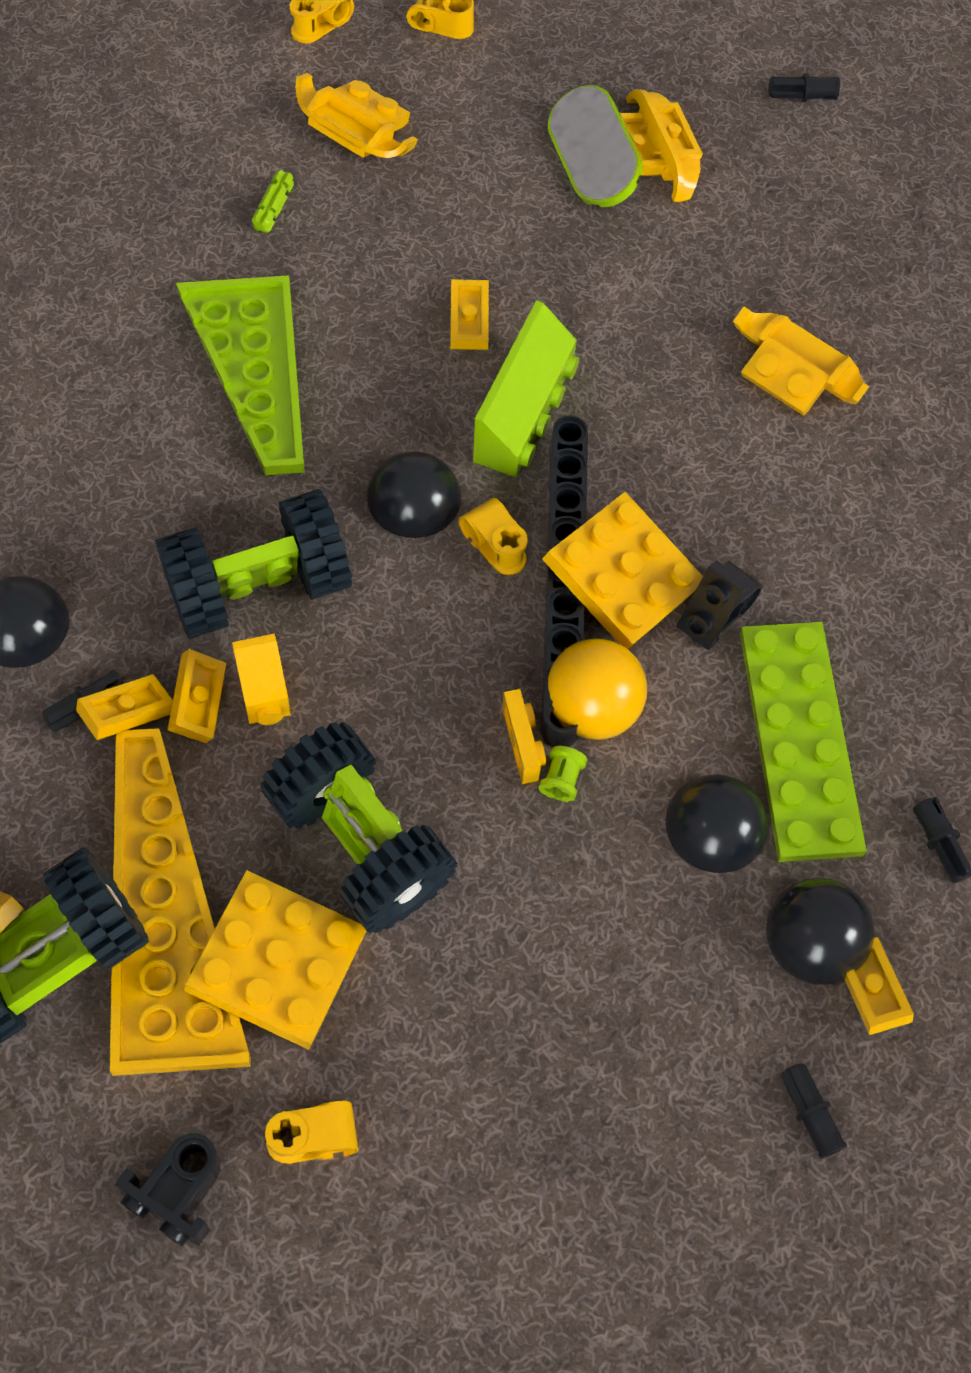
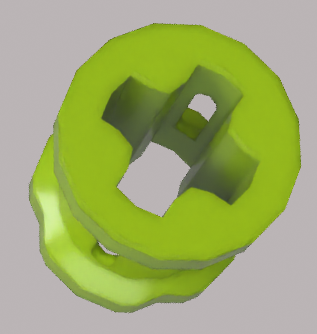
M555 746L550 751L549 758L552 762L547 777L540 781L538 789L548 797L564 802L574 801L577 794L575 784L580 770L585 769L588 759L576 749L566 746Z

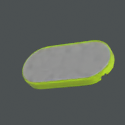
M594 85L580 86L563 95L551 110L548 119V132L574 190L589 205L611 207L623 202L638 186L636 181L639 178V174L642 176L643 162L615 102L606 90Z

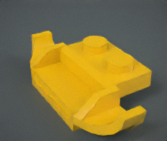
M305 73L296 77V97L301 110L309 117L308 125L362 158L370 154L383 158L403 156L414 149L418 139L413 136L402 141V143L393 139L394 132L403 128L408 123L410 112L400 107L395 100L380 95L362 81L354 80L336 89L327 86L316 91L313 86L312 75Z
M642 89L631 91L626 97L627 103H638L640 109L638 113L620 114L642 158V176L661 175L664 181L673 180V193L671 195L673 202L691 199L701 170L700 159L703 153L679 103L670 102L666 97L656 92H647Z
M743 307L733 320L735 327L749 341L759 346L742 369L741 375L803 416L810 410L824 389L844 402L857 404L870 387L865 384L860 375L859 368L849 355L846 356L793 323L787 316L774 313H754L748 308Z

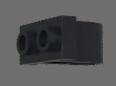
M715 561L706 570L676 627L705 649L710 650L718 642L720 633L738 620L752 606L760 595L763 585L731 561L724 565L719 561Z
M188 1133L179 1137L172 1144L141 1189L137 1188L140 1180L135 1173L128 1168L125 1169L115 1183L118 1190L125 1195L120 1203L141 1219H144L149 1212L164 1222L159 1230L183 1247L187 1240L199 1246L210 1229L206 1222L199 1217L195 1219L192 1225L187 1221L216 1181L220 1173L221 1161L214 1144L206 1136L199 1133ZM194 1152L206 1154L207 1162L200 1171L189 1173L183 1170V1163L187 1156Z

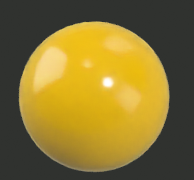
M588 639L577 642L565 649L556 658L548 674V690L550 699L553 701L552 706L554 707L553 716L563 728L577 724V736L581 738L603 740L625 732L637 721L646 703L647 680L642 665L631 651L614 641Z

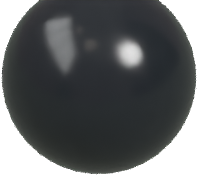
M417 451L404 452L387 459L375 471L369 483L367 503L371 515L385 530L402 537L421 538L442 531L455 519L461 506V489L453 471L436 456Z
M11 576L0 579V666L20 668L37 664L51 656L63 643L69 628L67 606L59 593L41 580L27 576Z
M711 774L689 781L673 796L666 812V832L674 850L686 862L707 872L727 873L742 869L758 857L766 843L768 819L761 799L750 786L731 776Z
M811 878L791 885L775 900L767 918V941L771 953L778 964L795 978L815 985H829L844 981L847 972L853 969L856 972L866 962L874 942L873 918L865 901L852 888L832 879Z

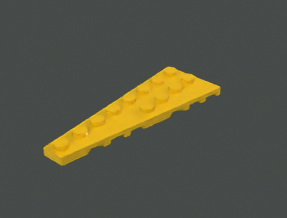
M160 729L122 731L116 734L113 880L116 882L121 893L127 898L130 907L137 914L138 920L142 923L144 931L148 935L149 943L112 967L110 1072L112 1076L251 1067V1057L240 1018L184 991L185 984L215 927Z

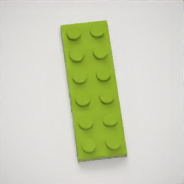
M823 622L741 627L740 639L778 862L864 856L867 850Z

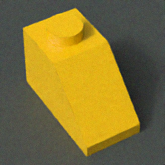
M275 633L232 642L249 724L258 722L261 725H272L281 721L284 716L291 715Z

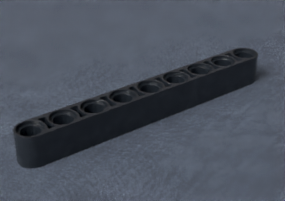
M568 415L559 418L554 423L552 430L547 553L559 544L561 540H564L586 523L588 428L586 423L577 416ZM562 506L572 507L573 509H565ZM546 565L541 732L543 739L551 747H570L578 739V725H571L568 728H559L553 725L552 722L556 719L553 716L554 707L552 706L553 701L550 699L547 678L554 661L562 653L555 649V647H570L584 640V605L550 567ZM558 610H567V611L571 612L572 614H571V615H561V614H559V613L556 612V611H558Z

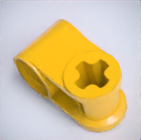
M291 0L289 8L291 15L294 17V24L291 27L292 37L300 43L317 41L351 18L354 11L353 1Z
M417 0L415 5L408 9L406 18L412 28L455 39H463L471 36L474 32V1Z
M491 498L459 517V526L463 535L467 539L471 537L473 540L470 542L472 546L481 552L497 572L504 575H514L524 569L527 562L525 553L528 545L527 534L510 516L504 505L497 498Z
M334 1101L311 1108L283 1111L274 1115L269 1120L265 1129L268 1153L275 1161L291 1164L313 1159H332L333 1153L343 1152L344 1156H349L359 1151L352 1103L349 1101ZM289 1128L292 1136H296L293 1138V1146H283L282 1140L279 1139L281 1138V1130Z

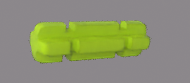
M278 170L271 180L272 183L268 186L258 206L259 209L255 211L252 217L254 230L263 233L271 231L275 223L273 218L276 219L288 197L285 194H289L294 185L293 175L290 172Z

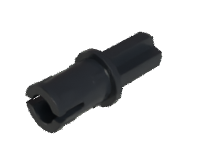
M803 73L802 77H772L769 81L768 91L772 98H802V102H806L807 99L837 100L840 92V78L809 77L808 73Z
M112 670L109 674L83 688L80 686L75 687V693L42 711L45 723L50 730L57 732L79 720L81 717L76 711L77 700L106 690V688L118 682V679L121 677L115 670ZM122 681L114 687L124 684V682Z
M937 797L919 802L913 807V812L928 839V849L936 850L953 883L971 877V866L957 841L960 837L959 830L953 829Z
M801 1063L793 1065L782 1072L781 1078L799 1112L796 1119L797 1121H803L816 1146L820 1159H824L847 1148V1144L843 1141L828 1110L831 1104L829 1101L824 1102L807 1066Z

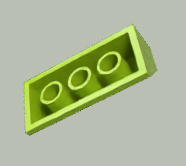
M536 300L475 417L473 462L515 478L522 466L527 468L530 466L536 451V445L533 443L537 436L542 438L545 436L551 420V415H548L551 407H559L565 392L563 383L566 378L573 379L579 364V357L575 356L577 340L548 307L540 301Z

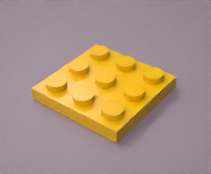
M626 492L548 551L542 559L611 636L627 649L696 591L703 578L702 574Z
M246 870L190 974L184 991L310 1050L366 934V930L362 924Z

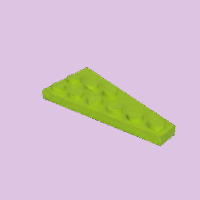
M289 275L176 283L179 297L264 474L305 473Z

